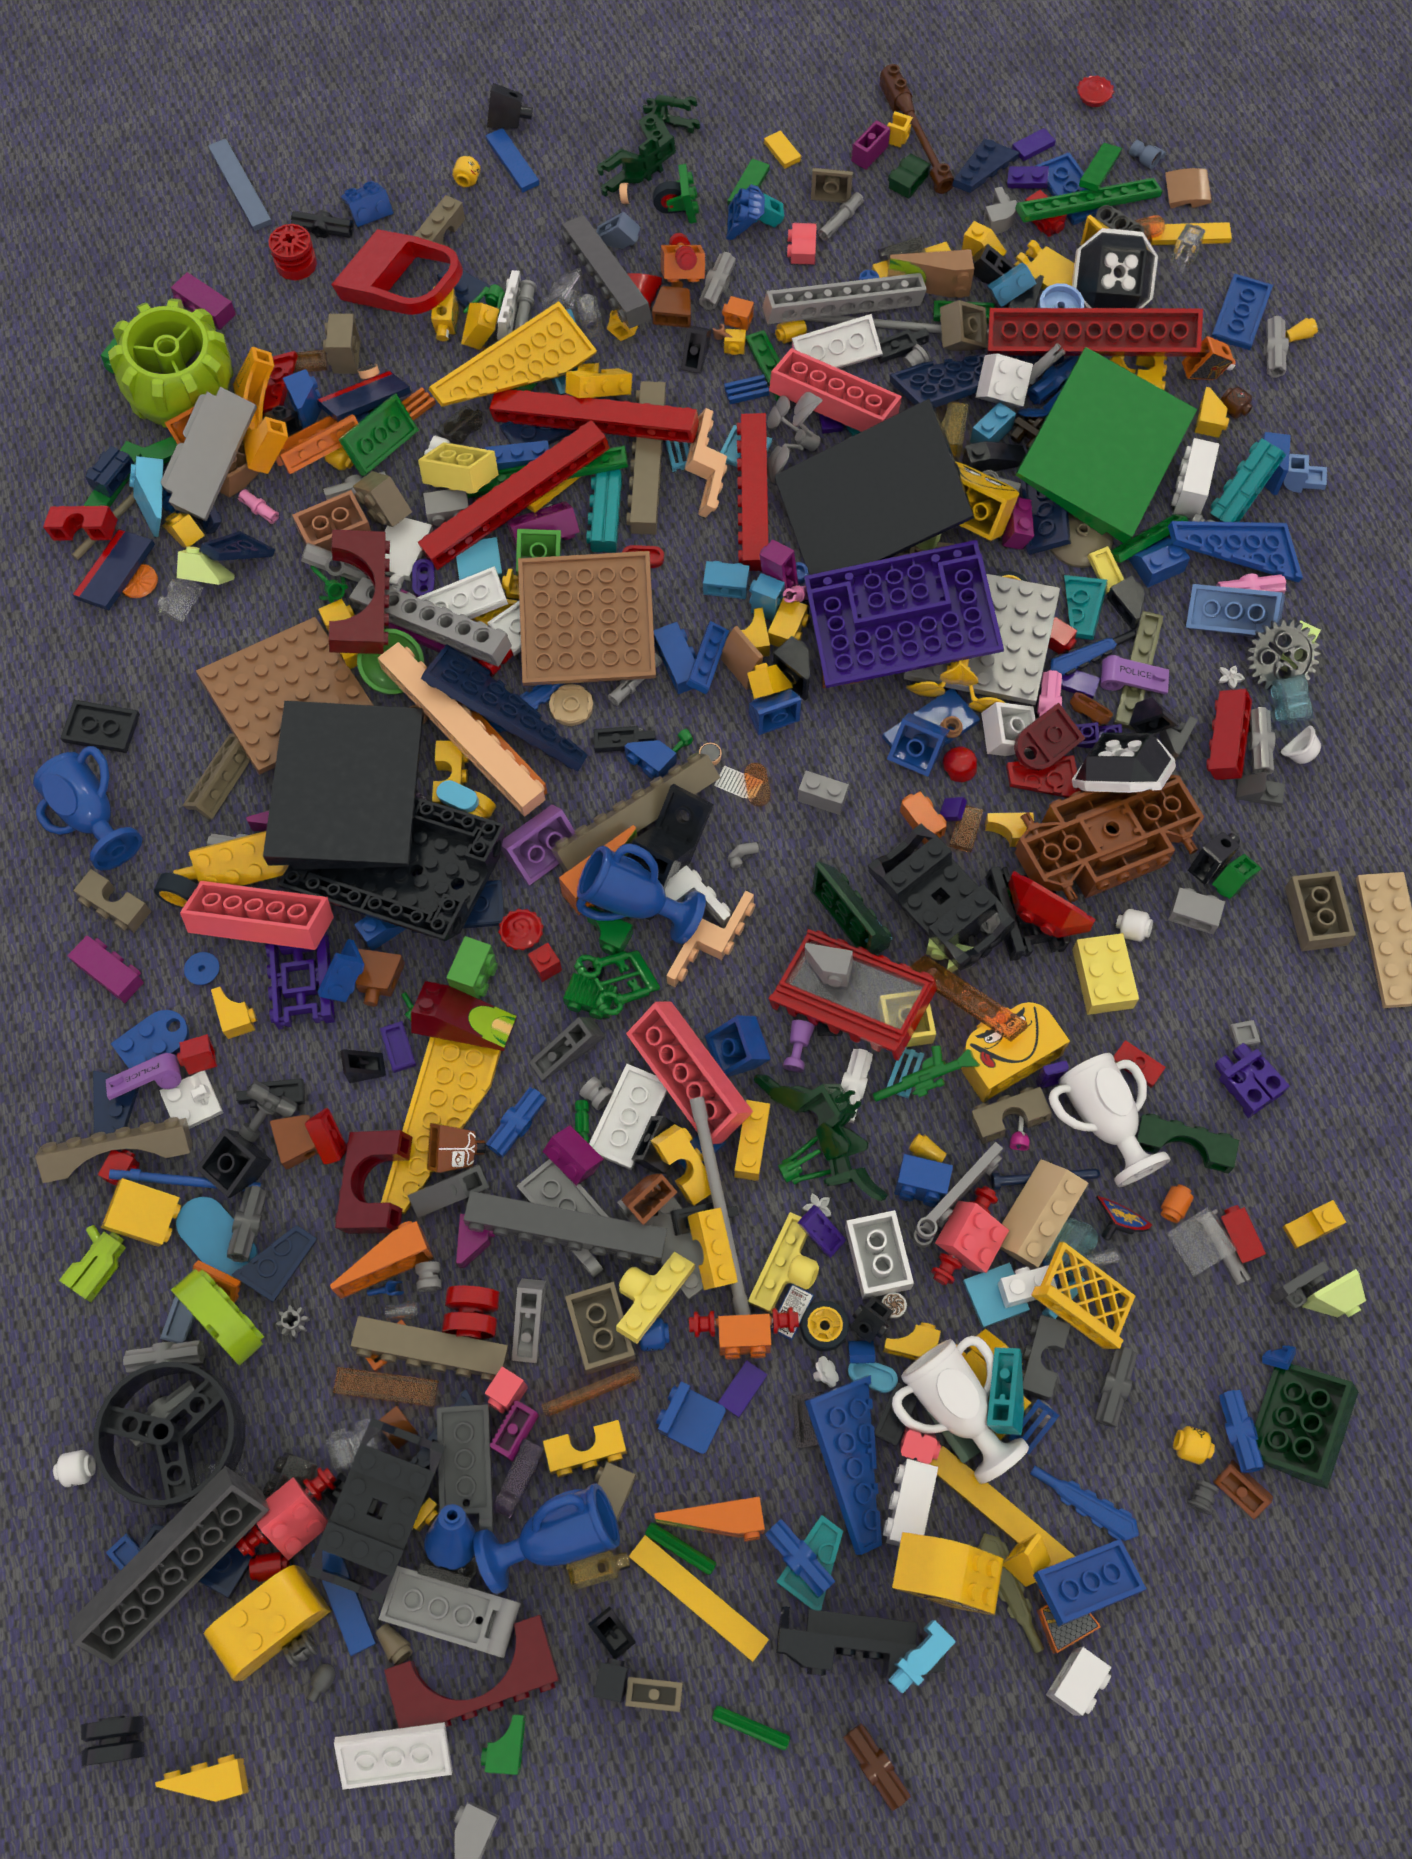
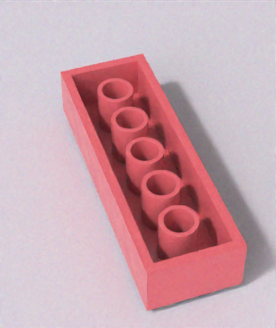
M791 348L771 371L770 392L779 396H786L795 403L798 402L804 393L811 392L823 400L814 409L815 412L860 432L899 414L902 396Z
M207 881L199 882L197 888L180 912L188 933L316 950L334 918L328 897Z
M655 1002L626 1033L696 1131L697 1127L693 1119L689 1100L704 1097L713 1144L723 1143L753 1113L752 1109L672 1002Z

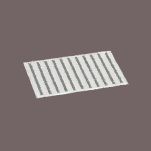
M724 766L719 775L721 778L716 781L714 786L742 798L754 800L763 781Z

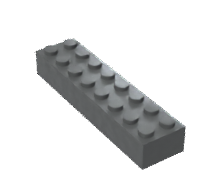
M225 1466L69 1621L73 1644L114 1666L270 1510L263 1492Z

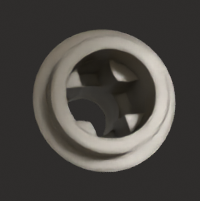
M389 1623L384 1624L376 1631L375 1634L390 1663L393 1662L395 1666L405 1662L413 1653V1650L410 1648L411 1643L391 1627Z

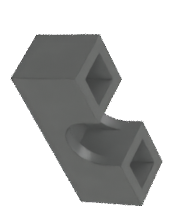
M1040 1315L1037 1321H1032L1029 1335L1033 1336L1030 1345L1026 1344L1022 1359L1026 1360L1024 1370L1022 1369L1023 1394L1047 1402L1052 1398L1058 1373L1050 1371L1043 1366L1041 1354L1044 1350L1061 1352L1065 1348L1071 1324L1044 1315Z

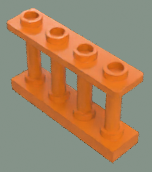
M352 414L339 422H336L329 415L289 436L275 460L277 465H284L287 472L292 474L341 448L342 445L338 439L358 423L355 415Z

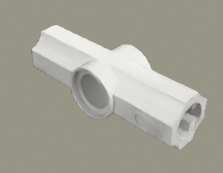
M860 1048L853 1049L847 1072L844 1073L841 1083L845 1093L849 1090L855 1091V1095H852L849 1099L851 1104H855L856 1101L863 1099L868 1081L867 1074L873 1056L867 1050ZM856 1115L848 1123H854Z

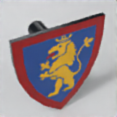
M1096 1196L1110 1219V1222L1101 1234L1103 1239L1110 1241L1116 1230L1132 1235L1134 1232L1148 1231L1152 1227L1151 1223L1127 1207L1109 1199Z

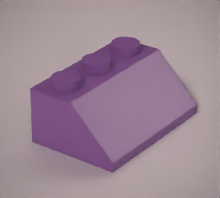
M550 805L505 837L501 851L524 881L531 885L559 864L551 849L556 847L555 843L558 840L573 836L575 830L563 810Z

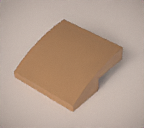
M1189 168L1165 173L1170 208L1191 203L1192 208L1212 203L1207 169Z
M736 626L732 629L725 642L721 660L747 690L751 688L747 673L755 671L754 666L763 664V655Z

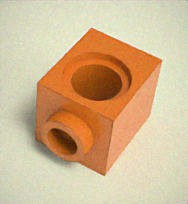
M731 296L728 304L725 303L722 310L724 325L748 331L754 316V302Z

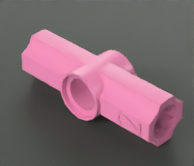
M1247 574L1239 580L1217 582L1216 586L1282 592L1284 594L1286 591V580L1282 574L1258 577L1257 574Z
M1049 670L1042 674L1041 695L1039 694L1037 715L1039 717L1057 703H1060L1062 706V696H1060L1062 674L1057 671Z

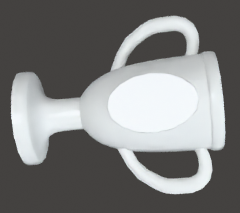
M1111 1053L1095 1056L1066 1072L1058 1081L1060 1085L1050 1092V1105L1061 1121L1074 1129L1093 1132L1104 1142L1118 1146L1125 1159L1124 1170L1114 1178L1118 1187L1129 1185L1152 1174L1171 1160L1166 1152L1147 1154L1135 1137L1139 1125L1138 1111L1142 1108L1147 1096V1083L1141 1069L1134 1062L1121 1060L1115 1063ZM1121 1069H1128L1137 1082L1138 1096L1136 1103L1128 1084L1120 1072ZM1060 1094H1067L1084 1123L1065 1112L1058 1098Z
M969 1336L963 1339L957 1347L952 1339L946 1340L913 1362L901 1375L902 1380L908 1386L901 1388L895 1393L892 1399V1407L899 1420L912 1430L924 1434L948 1430L958 1437L972 1438L983 1454V1461L976 1468L974 1476L979 1484H984L997 1478L1014 1466L1027 1453L1029 1446L1023 1438L1004 1443L998 1439L987 1425L988 1397L991 1388L994 1354L980 1337ZM969 1346L977 1347L985 1358L987 1379L984 1387H982L973 1370L962 1356L964 1350ZM910 1393H914L939 1424H923L911 1418L902 1406L903 1398Z

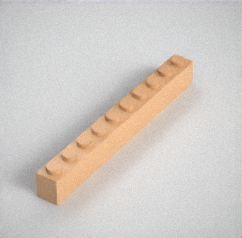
M397 642L378 657L381 669L419 708H423L424 714L524 817L545 801V788L537 779L534 781L529 776L528 769L523 764L519 766L515 762L514 755L508 749L504 750L500 746L501 744L495 735H489L486 732V728L480 720L477 719L475 721L471 717L472 714L465 705L461 706L456 699L449 698L444 692L429 686L427 682L421 679L427 667L422 661L418 662L415 659L413 652L408 647L404 648Z

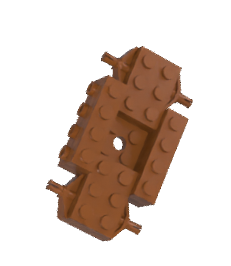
M1171 775L1162 790L1152 791L1148 789L1142 792L1131 793L1078 791L1065 800L1057 799L1049 805L1040 824L1033 821L1029 812L1024 813L1020 818L1027 828L1016 845L1015 854L1029 879L1048 890L1064 892L1068 901L1072 903L1078 900L1072 888L1074 881H1076L1084 897L1088 898L1165 867L1171 861L1170 858L1175 852L1171 842L1183 843L1189 854L1197 852L1198 848L1194 844L1192 837L1194 831L1204 819V815L1179 775ZM1106 826H1113L1117 833H1109L1106 830Z

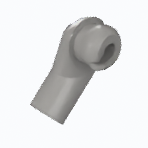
M752 842L737 845L728 855L730 866L732 868H739L742 865L741 858L744 855L758 853V844Z

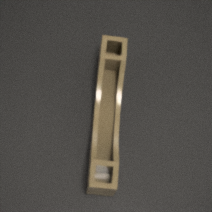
M172 1117L162 1123L154 1124V1122H147L138 1128L122 1127L113 1133L105 1134V1132H98L83 1139L81 1137H73L59 1144L49 1142L40 1147L35 1158L42 1182L47 1183L68 1178L86 1160L111 1150L137 1149L169 1158L189 1154L193 1142L187 1119Z

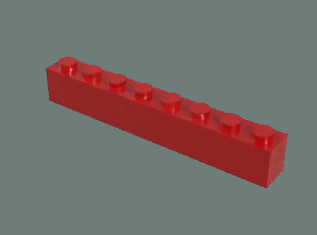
M766 413L741 414V422L737 423V436L741 435V440H737V453H741V458H737V470L742 472V476H737L738 489H742V495H738V508H742V513H738V526H742V531H738V545L742 544V550H738L739 563L749 566V571H762L760 552L764 546L768 545Z

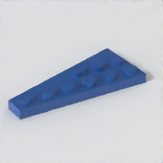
M1171 521L1168 525L1173 545L1268 574H1282L1285 579L1298 583L1303 578L1287 523Z
M871 1375L864 1376L805 1401L856 1555H862L882 1545L880 1512L877 1510L876 1494H879L878 1483H875L874 1469H877L874 1426L871 1424L870 1409H873V1400L869 1398Z

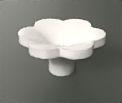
M825 1356L820 1357L819 1361L816 1362L817 1372L813 1374L814 1379L817 1382L822 1381L830 1388L836 1386V1382L839 1381L835 1365L832 1361H828Z

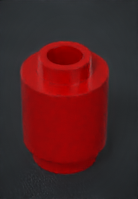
M281 1552L256 1555V1558H251L249 1561L250 1578L252 1581L265 1582L281 1570L289 1567L290 1560H287Z

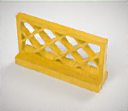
M1059 1242L1041 1286H1035L1031 1294L1032 1297L1101 1348L1120 1349L1123 1339L1119 1336L1135 1295L1065 1242ZM1064 1252L1069 1255L1071 1266L1065 1268L1062 1261ZM1082 1266L1087 1268L1089 1279L1082 1281L1079 1267ZM1065 1271H1073L1075 1284L1068 1285ZM1055 1274H1059L1062 1288L1057 1289L1051 1285ZM1098 1280L1105 1282L1107 1293L1100 1295ZM1088 1283L1091 1284L1094 1296L1089 1299L1086 1298L1083 1286ZM1077 1287L1080 1301L1075 1303L1071 1298L1070 1289ZM1118 1293L1125 1297L1120 1308H1118L1115 1294ZM1105 1297L1109 1298L1111 1311L1104 1312L1101 1300ZM1095 1301L1098 1315L1095 1316L1090 1314L1088 1303ZM1113 1314L1115 1324L1113 1329H1110L1106 1316Z

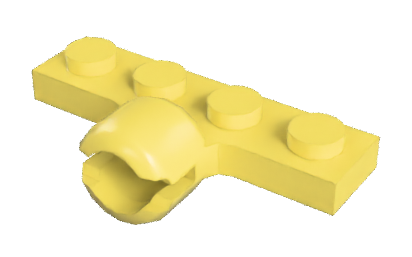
M791 1212L748 1300L749 1304L771 1314L772 1308H775L786 1284L792 1283L803 1289H809L814 1284L819 1271L817 1261L801 1254L808 1235L797 1223L802 1217Z
M673 1252L655 1275H649L637 1267L629 1268L620 1280L619 1292L631 1299L634 1304L616 1325V1331L638 1344L694 1271L695 1264L678 1253Z

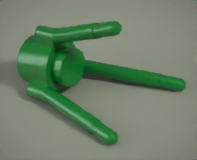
M495 284L489 288L485 286L483 291L471 303H478L485 296L486 303L489 306L498 308L500 314L502 301L505 296L504 290ZM469 305L463 310V313L466 314L468 312Z
M310 566L313 572L325 583L324 590L328 596H320V600L333 603L334 600H339L344 596L345 590L348 588L345 577L340 576L341 583L335 579L328 580L315 566Z
M817 1135L790 1157L784 1159L782 1164L778 1165L779 1171L786 1183L792 1181L795 1185L804 1180L831 1174V1169L799 1176L803 1172L800 1165L821 1152L820 1149H817L799 1160L796 1159L818 1141Z

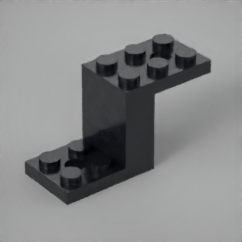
M676 784L670 786L655 826L632 842V844L649 851L658 864V880L663 885L664 890L669 879L683 867L690 864L714 804ZM680 810L687 811L689 814L688 821L680 817ZM628 853L627 857L634 859L651 873L649 866L641 857ZM654 916L649 917V918H646V919H648V920L650 921V920H652V919L654 918Z

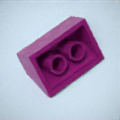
M566 501L539 509L535 513L532 511L511 518L506 522L516 549L517 529L561 530V538L563 540L574 538L575 534L580 532L573 507Z

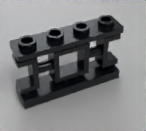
M1000 866L991 867L985 876L988 889L1015 920L1013 930L1004 939L1010 961L1019 960L1021 956H1030L1033 952V944L1048 942L1051 953L1057 950L1058 952H1063L1069 945L1070 936L1056 938L1053 935L1042 934L1040 927L1023 921L1020 915L1016 914L1012 896L1010 895L1009 897L1006 887H1009L1008 883L1010 880L1008 868L1003 867L1000 869ZM1030 927L1032 935L1025 936L1022 939L1019 929Z

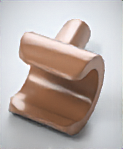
M724 324L719 325V330L712 328L713 336L716 340L732 337L726 333Z

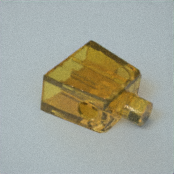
M610 1550L566 1564L572 1591L617 1578L618 1571L630 1568L627 1553L624 1552L613 1556ZM599 1563L605 1565V1572L600 1573L597 1566Z

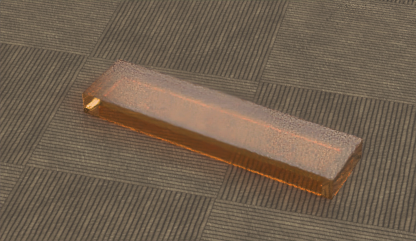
M636 1365L541 1404L544 1414L550 1417L635 1382L641 1378L640 1371Z
M338 1367L333 1393L434 1407L439 1381Z

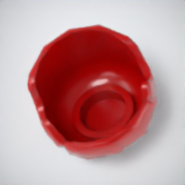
M963 746L951 748L944 754L943 769L948 773L952 781H969L976 775L977 758L972 750Z

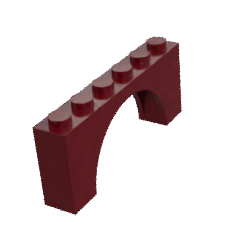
M332 529V560L351 564L364 572L372 582L375 593L369 605L357 615L344 620L329 621V652L383 654L384 645L388 646V632H384V627H389V613H384V609L389 608V595H385V590H389V577H385V572H390V559H386L385 554H390V541H386V532Z
M537 1615L514 1624L516 1647L510 1668L493 1689L479 1697L468 1700H455L438 1694L423 1681L414 1661H408L385 1669L384 1672L399 1729L444 1722L445 1727H449L452 1725L451 1720L461 1716L462 1721L478 1716L477 1710L487 1707L488 1712L504 1707L503 1701L513 1698L515 1703L529 1698V1692L539 1688L540 1693L556 1688L554 1682L560 1681V1677L542 1616Z

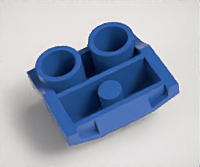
M751 184L747 189L740 188L738 194H735L728 205L727 240L736 238L764 214L765 196L758 186Z

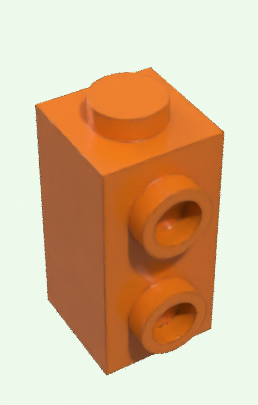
M921 791L915 795L909 794L902 800L900 813L912 829L922 823L939 838L945 835L946 820L941 814H937L932 801L925 797ZM926 838L922 840L923 844L928 842Z

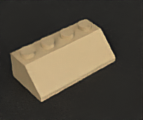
M1041 1159L1002 1222V1225L1009 1229V1232L1000 1249L1032 1270L1039 1268L1086 1189L1088 1182L1065 1168Z

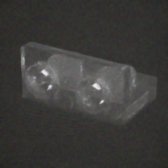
M173 578L167 587V590L170 592L166 597L162 595L156 605L159 608L156 615L161 616L164 614L182 625L204 588L192 580L180 578L176 580Z

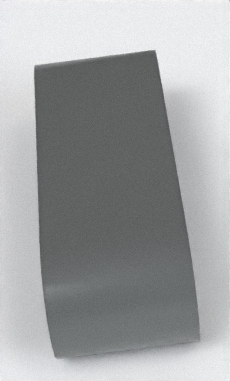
M1104 205L1098 209L1096 213L1097 220L1108 228L1143 232L1146 236L1144 227L1112 206Z

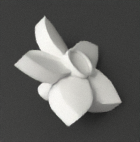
M1232 666L1230 670L1223 667L1219 669L1221 674L1224 675L1220 678L1219 683L1228 682L1229 687L1233 690L1237 683L1245 679L1242 674L1237 673L1236 666Z
M812 1193V1204H806L802 1209L808 1211L815 1205L819 1207L826 1217H831V1212L827 1208L830 1198L824 1197L819 1201V1198Z

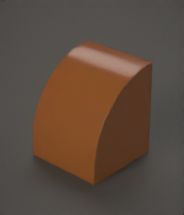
M398 1406L379 1419V1421L412 1434H418ZM382 1431L397 1450L408 1442V1440Z

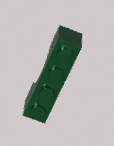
M1142 1114L1135 1135L1142 1149L1153 1154L1158 1153L1164 1145L1171 1142L1187 1143L1199 1152L1203 1159L1204 1167L1228 1174L1235 1167L1240 1141L1227 1133L1208 1132L1207 1128L1185 1126L1183 1122L1178 1120H1162L1160 1116L1155 1114Z

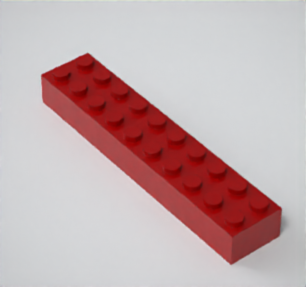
M990 308L988 355L1044 356L1058 343L1061 347L1056 353L1063 348L1066 353L1063 356H1080L1082 350L1087 347L1101 356L1198 357L1201 352L1203 309Z

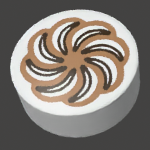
M896 1292L888 1293L882 1300L883 1304L894 1311L890 1319L900 1318L905 1313L907 1304L901 1294Z

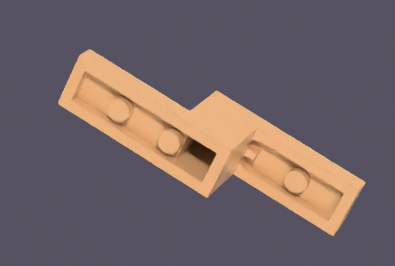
M705 408L698 416V430L694 443L690 444L684 469L706 479L698 515L705 518L711 512H715L718 507L719 500H717V497L723 487L721 480L727 470V465H725L727 456L707 447L709 442L707 435L713 426V420H711L713 411Z
M745 891L725 929L707 920H701L697 930L684 943L666 975L667 984L676 987L679 981H684L688 972L686 967L689 962L693 963L699 950L720 960L724 958L725 954L729 955L735 944L732 942L736 935H741L745 927L743 921L746 916L750 917L755 909L754 894Z

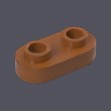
M1076 692L1070 700L1074 711L1081 714L1084 713L1091 718L1092 722H1098V725L1108 724L1113 716V713L1108 708L1085 694Z

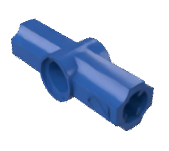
M1070 356L1059 366H1051L1047 369L1042 379L1028 389L1027 394L1034 404H1041L1053 393L1059 392L1079 357Z
M529 1087L515 1107H510L500 1121L501 1125L488 1140L486 1146L496 1155L503 1158L518 1137H523L529 1130L533 1122L532 1119L547 1099L539 1091Z
M1231 1390L1219 1395L1227 1422L1225 1423V1428L1229 1441L1234 1446L1241 1472L1252 1473L1260 1471L1265 1467L1256 1441L1258 1440V1435L1254 1422L1249 1417L1242 1391Z
M782 1519L765 1534L774 1548L783 1556L782 1559L796 1576H800L818 1598L835 1582L833 1577L817 1561V1556L802 1539L799 1540Z

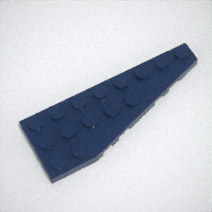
M988 354L967 356L963 361L945 359L942 364H934L933 361L924 362L890 374V382L914 405L930 399L933 405L938 407L977 393L984 357ZM1004 355L1033 365L1043 357ZM1064 356L1060 357L1051 366L1064 362Z
M446 644L424 671L421 679L427 682L429 686L439 689L449 698L456 699L466 705L468 709L486 717L488 721L500 725L507 732L525 740L527 744L535 746L544 751L546 755L561 761L566 767L578 772L588 756L569 738H562L556 732L557 728L554 725L544 723L540 719L542 715L519 695L509 693L504 688L505 683L500 679L495 681L489 675L491 671L453 647Z

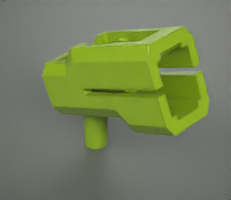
M91 1225L86 1229L93 1242L90 1250L80 1262L72 1263L59 1279L60 1282L89 1302L94 1300L119 1267L118 1258L126 1249L122 1244L124 1241L122 1237L114 1232H111L110 1235L103 1232L100 1235L95 1225Z

